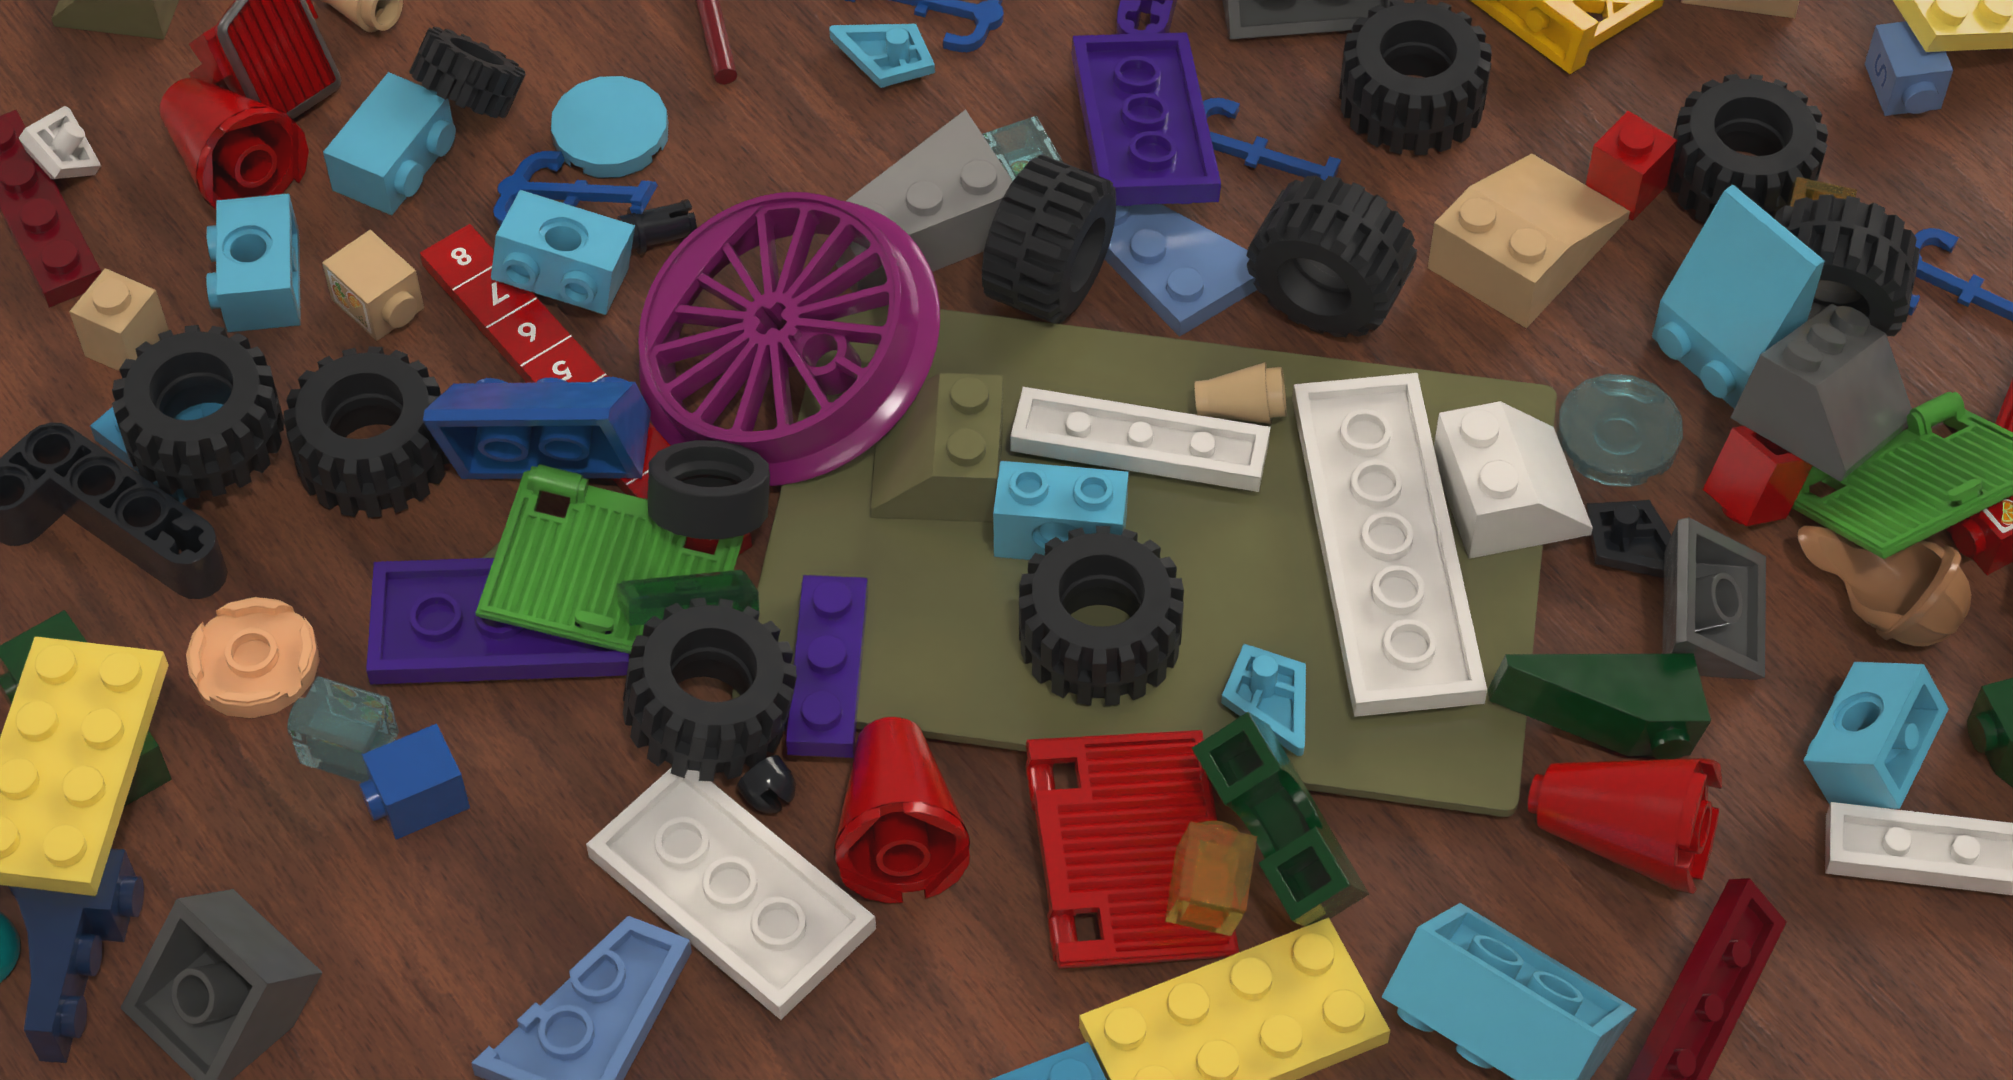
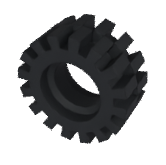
M439 27L428 29L409 71V74H412V78L415 81L421 82V85L427 90L436 91L437 96L445 100L449 98L455 101V105L464 109L467 106L475 113L481 115L486 113L493 118L498 116L505 118L526 75L525 70L518 67L519 64L517 62L506 59V55L500 51H493L489 49L488 45L472 41L471 37L464 34L459 36L452 30H442Z

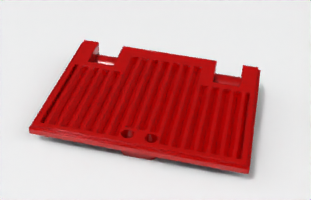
M1202 730L1027 739L1026 750L1028 759L1025 767L1031 808L1036 813L1049 903L1047 920L1053 961L1057 962L1059 969L1227 958L1239 953L1211 781L1192 750V747L1204 740ZM1074 762L1078 788L1056 789L1053 774L1054 764ZM1196 827H1203L1207 833L1205 834L1202 830L1197 829ZM1097 912L1101 940L1078 941L1075 923L1076 914Z

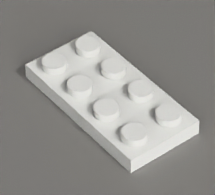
M671 767L586 844L588 856L682 937L690 939V944L782 1020L876 930L875 916L711 781H699V771L687 770L685 778L671 774Z

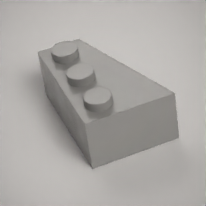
M965 109L846 201L870 208L900 226L918 245L933 272L984 252L992 221L1002 198L1012 183V179ZM852 241L836 262V266L840 268L867 250V248ZM884 266L879 267L851 286L852 292L885 284L887 277Z

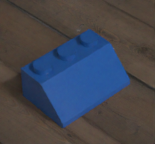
M603 377L596 382H567L558 378H542L536 383H507L500 379L485 378L476 383L452 384L424 410L423 422L461 479H522L524 471H530L532 466L538 467L539 464L582 474L583 478H642L651 410L635 382H628L617 377Z

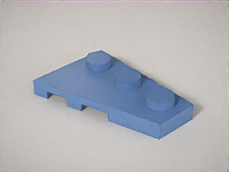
M1162 204L1116 206L1114 229L1104 260L1179 337L1257 290L1253 284L1256 278L1249 274L1247 268L1249 258L1246 256L1247 249Z
M627 916L569 971L570 978L542 1005L535 1002L517 1019L518 1027L495 1049L488 1046L471 1062L474 1075L485 1080H624L692 953L690 939Z

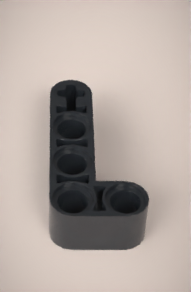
M51 422L39 425L0 458L1 543L8 546H20L30 543L64 514L185 598L202 599L209 597L219 591L226 582L228 571L212 525L72 427L63 423Z

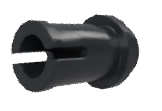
M688 199L644 210L642 214L631 213L629 207L626 215H621L617 218L619 221L635 225L632 250L636 249L638 254L646 253L648 246L686 238L697 229L694 212L688 213V211L692 210V205Z

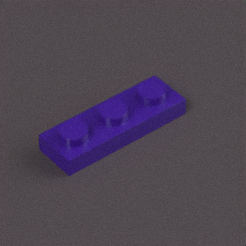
M803 575L794 658L797 678L788 718L787 755L854 758L868 601L867 578Z

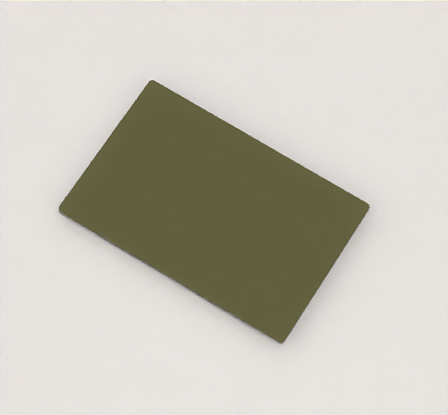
M889 305L830 321L884 326L887 321ZM940 309V330L937 348L925 381L938 373L1003 375L1001 461L1128 471L1010 451V436L1023 387L1197 415L1195 381L1209 380L1266 362L1267 368L1282 367L1287 416L1272 418V424L1232 420L1271 427L1259 492L1129 471L1125 529L1138 533L1137 542L1141 544L1152 540L1160 546V559L1170 557L1177 567L1176 578H1182L1184 588L1181 645H1179L1178 659L1174 668L1167 667L1166 679L1158 687L1146 683V695L1132 700L1128 694L1121 695L1120 704L1105 706L1104 698H1092L1091 706L1077 703V694L1069 692L1065 698H1062L1052 693L1051 680L1040 684L1032 675V663L1025 664L1021 654V641H1019V585L1022 574H1028L1029 560L994 557L993 522L871 518L870 510L876 443L864 453L837 469L805 481L782 485L753 609L760 612L758 621L761 624L772 621L781 630L778 642H789L793 651L791 664L794 665L803 575L867 578L868 601L856 728L863 729L869 723L884 717H901L916 723L922 730L925 738L1027 752V739L1202 730L1205 740L1240 717L1223 705L1221 698L1243 644H1247L1306 664L1304 754L1297 756L1284 746L1282 748L1307 790L1509 817L1516 812L1519 802L1526 715L1491 702L1487 691L1485 704L1354 717L1292 401L1294 384L1418 373L1433 446L1439 413L1499 401L1554 427L1557 393L1552 387L1542 384ZM850 342L860 356L861 368L867 367L879 345ZM837 350L825 353L818 360L816 367H822L830 363L836 356ZM807 383L797 422L814 415L821 409ZM844 392L826 396L830 402H834ZM1444 492L1488 689L1505 654H1533L1543 544L1469 559ZM1106 605L1087 606L1071 614L1073 618L1082 623L1101 627L1116 625L1131 617L1118 608ZM733 689L732 699H735L740 694Z

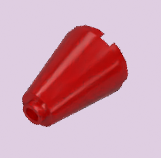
M194 77L184 78L175 82L163 95L159 110L160 117L202 197L214 209H216V200L279 195L284 193L293 179L300 183L306 172L309 154L308 145L303 130L285 112Z
M884 717L875 720L862 729L857 740L834 847L836 864L840 869V877L846 887L862 897L884 903H903L902 893L924 890L925 899L939 895L958 882L969 866L970 838L920 727L916 723L901 717Z
M1705 758L1551 763L1545 775L1536 774L1532 780L1528 796V812L1537 814L1538 827L1550 834L1673 890L1694 894L1697 889L1692 878L1703 879L1716 834L1720 808L1712 807L1711 801L1707 799L1709 787L1722 789L1721 766L1717 761Z

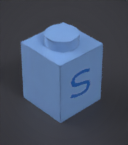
M1906 21L1875 26L1865 67L1884 116L1905 113L1920 114L1929 110L1941 109L1953 73V68L1946 51L1925 52Z

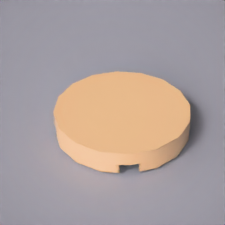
M253 597L230 602L216 610L217 616L211 619L205 626L202 622L193 632L186 653L192 685L206 705L227 716L256 718L277 713L299 700L314 682L320 657L313 627L305 617L303 619L301 615L295 613L292 606L281 600Z

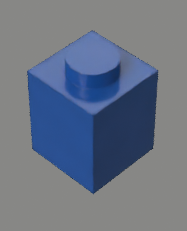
M437 723L362 754L369 780L358 784L362 797L373 821L385 817L396 840L470 809L462 774Z

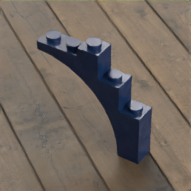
M124 849L110 850L96 896L8 886L19 904L28 933L31 984L24 1032L39 1061L67 1063L73 1038H80L85 1029L87 1002L83 996L88 976H96L102 960V941L124 942L130 917H138L141 912L144 899L143 879L135 875Z

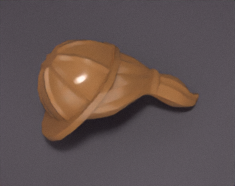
M1804 526L1797 531L1798 542L1806 558L1814 566L1836 574L1844 581L1852 611L1861 617L1864 622L1876 628V633L1885 640L1893 638L1901 643L1913 646H1929L1948 638L1964 622V618L1970 609L1972 594L1969 581L1959 566L1962 559L1961 555L1953 547H1940L1935 543L1922 540L1886 559H1882L1872 552L1856 546L1852 541L1828 528Z

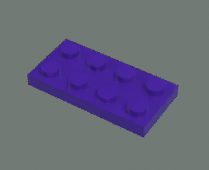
M1187 32L1073 36L1071 55L1094 175L1113 182L1116 191V206L1219 202L1221 181Z
M494 558L374 562L366 666L370 684L627 676L631 654L477 617L476 610ZM605 631V634L612 633L611 631Z

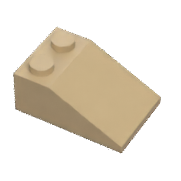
M1530 154L1469 186L1434 222L1428 269L1527 328L1629 219L1630 211L1536 155Z

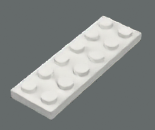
M1418 373L1294 384L1292 401L1354 717L1485 704L1487 686Z

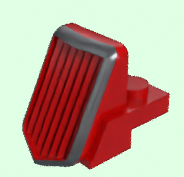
M234 0L216 26L189 43V46L202 63L188 73L190 77L199 78L214 85L218 83L222 88L230 89L232 92L281 110L292 119L336 92L341 85L340 73L315 20L319 17L311 0Z

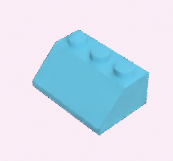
M1462 903L1453 906L1418 926L1382 995V998L1398 1007L1397 1014L1406 1023L1423 1031L1432 1032L1435 1030L1455 1042L1457 1044V1052L1469 1062L1488 1069L1495 1067L1515 1080H1590L1637 1010Z

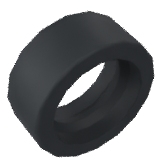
M695 440L671 445L658 451L649 462L648 515L659 527L676 535L695 539H727L743 536L759 528L768 517L769 464L757 452L738 444L723 441Z

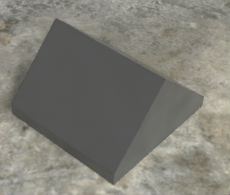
M1689 517L1678 520L1664 552L1662 654L1694 653L1699 676L1748 680L1765 678L1766 556Z

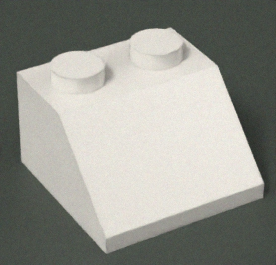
M1501 401L1439 413L1434 442L1435 455L1442 486L1469 559L1591 535L1593 527L1553 426Z

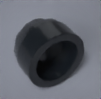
M773 755L760 761L748 770L738 781L736 787L748 804L757 811L771 814L782 810V805L777 797L787 802L793 800L796 782L791 770L781 757Z

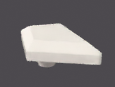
M66 106L26 127L19 137L26 152L50 179L95 175L101 167L98 158L85 137V131L79 126L70 108Z

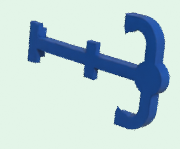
M891 0L916 6L914 11L916 16L926 17L928 10H933L974 20L976 28L968 36H959L946 32L943 39V48L956 52H971L980 48L984 44L989 31L999 28L1004 20L1003 7L1001 6L1003 0H987L978 4L961 0Z
M1224 98L1207 99L1203 101L1206 118L1214 114H1220L1235 119L1239 112L1240 103ZM1210 132L1214 150L1245 159V165L1256 168L1257 164H1262L1304 178L1317 175L1321 179L1326 180L1328 176L1336 177L1341 163V159L1329 157L1326 165L1322 166L1266 149L1268 139L1257 136L1254 143L1250 144Z
M541 151L525 158L512 176L500 182L497 188L500 197L494 206L493 213L498 225L501 226L518 192L523 190L552 200H565L563 203L574 207L577 206L579 201L631 203V213L642 214L658 185L652 181H641L638 187L588 184L587 180H576L574 184L529 182L537 170L548 167L550 170L557 172L565 161L561 151Z
M1923 229L1915 234L1917 239L1915 247L1919 248V253L1923 247L1928 245H1934L1952 253L1959 237L1940 229ZM1919 254L1915 277L1958 296L1957 302L1969 307L1970 303H1974L2013 321V302L1980 288L1984 282L1983 278L1973 274L1969 282L1923 262ZM1912 294L1908 312L1911 316L1917 308L1920 295Z

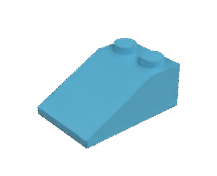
M1731 185L1722 193L1660 301L1652 338L1658 342L1660 348L1667 356L1680 361L1695 374L1712 395L1722 398L1735 409L1760 354L1807 322L1825 260L1736 186Z

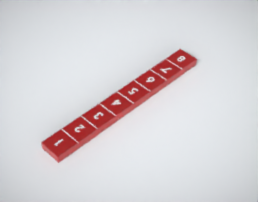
M471 224L466 225L420 252L422 266L526 383H536L542 378H558L567 382H596L600 378L608 377L532 292L491 279L494 250ZM649 423L642 478L611 479L625 494L648 500L649 462L658 451L671 445ZM750 532L744 535L739 555L752 547ZM688 537L685 548L714 555L719 539H695Z

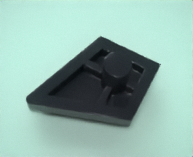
M1650 500L1587 503L1586 512L1593 527L1590 540L1595 564L1664 578V552L1672 535Z

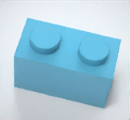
M388 72L323 151L332 191L393 215L406 197H411L417 192L425 173L439 156H444L450 150L454 142L456 128L453 124L449 99L445 100L437 96L436 91L427 90L419 84Z

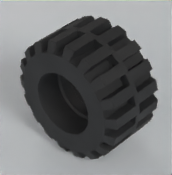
M1392 0L1388 8L1377 5L1368 10V18L1359 17L1353 23L1352 33L1347 34L1344 45L1339 99H1341L1342 114L1344 118H1351L1350 127L1357 135L1367 133V142L1376 147H1379L1381 144L1390 146L1389 152L1402 154L1403 149L1414 150L1415 155H1427L1430 148H1436L1439 152L1451 149L1452 140L1462 143L1470 136L1471 128H1477L1485 107L1492 52L1490 44L1485 43V32L1480 26H1471L1472 18L1463 11L1456 14L1451 11V5L1439 2L1438 5L1427 4V0H1414V3ZM1406 75H1416V76H1421V77H1424V78H1416V77H1410V76H1406Z
M1737 74L1724 76L1723 83L1712 79L1702 84L1701 92L1693 91L1686 98L1685 106L1680 108L1673 138L1677 139V144L1668 180L1671 192L1679 193L1677 202L1684 210H1696L1695 218L1705 224L1722 193L1731 185L1736 186L1773 218H1775L1776 211L1783 206L1794 207L1795 200L1805 197L1812 199L1827 148L1828 131L1827 126L1820 123L1822 114L1817 106H1807L1808 97L1800 90L1791 92L1786 89L1788 83L1775 79L1773 83L1763 81V75L1750 74L1749 79H1740ZM1736 151L1747 152L1754 154L1756 156H1748L1738 153Z
M1039 155L1037 158L1034 157L1029 161L1007 189L988 233L982 262V287H984L985 295L1053 324H1060L1070 316L1091 289L1111 241L1116 217V191L1113 182L1045 155Z
M1317 175L1306 176L1303 182L1296 179L1289 183L1285 190L1281 191L1248 247L1246 256L1249 258L1247 268L1249 274L1256 278L1253 284L1258 292L1266 295L1269 298L1267 302L1275 310H1281L1285 313L1289 320L1298 325L1301 323L1308 326L1311 331L1320 334L1329 332L1334 337L1346 338L1350 333L1359 337L1367 335L1369 329L1376 330L1382 324L1413 270V264L1417 259V249L1412 246L1415 241L1411 230L1402 226L1405 220L1398 211L1388 208L1386 206L1387 201L1379 195L1373 196L1365 191V187L1354 182L1350 185L1344 183L1341 178L1328 176L1326 180L1321 179Z
M1833 194L1819 195L1817 200H1812L1808 197L1795 200L1794 207L1785 205L1776 211L1774 219L1825 260L1808 320L1833 303L1836 306H1847L1862 312L1870 320V325L1886 333L1887 336H1895L1901 330L1902 323L1906 322L1919 260V248L1915 247L1917 239L1912 230L1904 229L1905 222L1897 215H1887L1884 213L1885 208L1876 203L1868 205L1860 202V198L1846 196V199L1835 198Z
M199 325L185 326V333L173 335L172 331L168 330L158 334L160 341L151 345L145 341L135 350L138 358L136 360L126 359L119 369L122 379L114 380L112 393L115 402H112V406L128 457L133 467L137 466L141 476L151 483L157 481L159 488L168 494L173 495L179 488L183 489L185 498H199L201 491L211 490L213 497L227 494L226 486L236 483L241 488L252 482L250 477L252 471L255 470L263 473L271 464L268 453H278L282 444L280 432L284 431V418L270 365H267L265 355L258 346L251 348L249 339L239 333L228 338L226 328L212 326L208 332H200ZM197 404H224L216 412L200 419H174L183 410Z
M369 346L367 353H357L356 348L343 350V357L336 360L327 356L318 361L319 370L316 372L306 370L298 378L301 389L290 390L286 399L289 409L284 411V425L297 473L301 477L303 487L309 495L317 494L319 504L329 510L339 505L343 515L355 517L359 510L367 511L368 518L381 517L382 510L393 507L395 513L408 509L407 501L413 497L418 501L427 497L430 494L428 484H439L446 474L443 464L450 463L423 422L424 410L441 395L439 385L435 377H429L427 367L419 360L410 363L408 354L395 350L390 355H385L383 347ZM365 426H392L385 432L371 438H346L350 433Z
M1096 526V533L1085 534L1083 528L1069 531L1067 541L1063 542L1057 537L1045 543V555L1035 553L1029 560L1028 574H1022L1019 585V641H1021V654L1025 664L1032 663V675L1040 684L1049 680L1052 681V693L1062 698H1065L1069 692L1077 694V703L1091 706L1092 698H1104L1105 706L1120 704L1121 695L1128 694L1132 700L1146 695V683L1158 687L1166 679L1167 667L1174 668L1179 655V645H1181L1184 588L1182 578H1176V565L1170 557L1160 559L1161 547L1152 540L1141 544L1137 542L1138 533L1124 529L1121 535L1111 534L1110 526ZM1106 605L1118 608L1131 617L1122 623L1101 627L1082 623L1073 618L1071 614L1087 606Z
M705 598L691 599L690 606L687 609H683L678 603L666 607L663 620L655 616L649 619L644 624L643 635H637L632 645L623 701H625L623 708L625 725L632 726L630 738L637 748L649 746L647 759L656 766H660L664 761L672 764L671 774L685 778L687 770L699 771V781H714L715 773L724 772L727 780L739 777L742 774L744 764L752 768L766 758L767 751L775 752L781 742L783 731L786 729L797 678L796 665L791 664L793 651L788 641L778 642L781 630L772 621L761 624L758 621L760 612L749 606L743 612L732 608L734 601L719 598L718 606L707 605ZM695 677L715 678L732 686L740 696L723 702L704 701L689 695L678 683Z

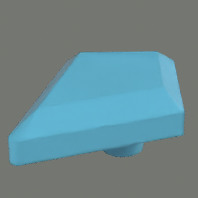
M916 24L832 25L829 28L830 39L880 88L935 73V64Z
M1243 644L1223 691L1221 703L1240 717L1250 712L1266 722L1282 746L1295 755L1302 756L1305 748L1306 664Z

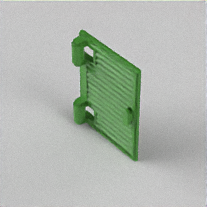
M1946 392L1911 409L1910 414L1907 415L1908 429L1899 433L1841 482L1813 466L1792 508L1880 558L1886 559L2013 496V432L1966 410L1963 399L1957 392ZM1943 422L1958 430V432L1943 438L1933 433L1931 427ZM1822 481L1837 491L1820 498L1811 493L1809 487Z
M541 464L538 467L532 466L530 471L527 470V472L524 471L476 610V616L631 654L636 636L643 635L644 624L653 616L663 620L666 607L678 603L683 609H687L690 606L691 599L705 598L707 605L718 606L719 598L726 599L744 535L719 539L714 555L687 549L685 544L688 537L676 535L663 529L648 515L647 499L588 485L589 479L583 478L582 474ZM542 491L570 498L565 518L536 511ZM605 631H611L612 633L605 634Z

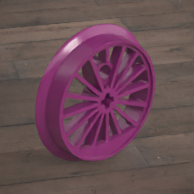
M807 192L774 193L746 200L718 213L695 229L672 252L655 277L644 303L638 340L639 381L641 394L651 410L650 421L670 445L695 440L723 441L738 444L757 452L769 464L770 486L805 481L828 473L850 462L872 447L894 427L913 403L929 373L935 356L940 330L939 295L930 265L914 240L900 226L886 216L865 206L820 194ZM814 234L830 235L804 268ZM793 235L779 278L775 240ZM852 241L867 248V250L826 277ZM759 245L764 294L761 293L739 258L742 254ZM729 263H732L754 301L747 300L713 278ZM884 266L887 277L885 284L838 296L879 267ZM704 289L739 311L692 305ZM889 305L887 321L884 326L830 321ZM683 323L721 327L679 339ZM850 342L879 345L867 367L861 368L860 356ZM837 350L836 356L830 363L822 367H816L818 360L825 353ZM714 352L676 378L675 362ZM794 366L797 367L821 406L819 412L796 423L793 422L788 368ZM772 370L777 426L771 430L753 431ZM724 373L697 410L689 413L682 400ZM747 380L733 427L731 429H724L714 426L713 423ZM844 392L834 402H830L826 396Z

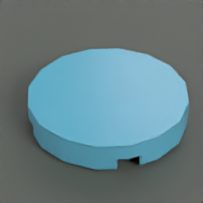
M624 76L597 77L577 84L561 96L552 111L551 134L553 144L557 151L562 152L565 159L564 162L570 167L571 163L582 167L583 174L597 178L622 177L644 169L653 162L652 155L658 152L660 147L661 150L665 147L668 141L669 124L667 109L659 94L643 82Z

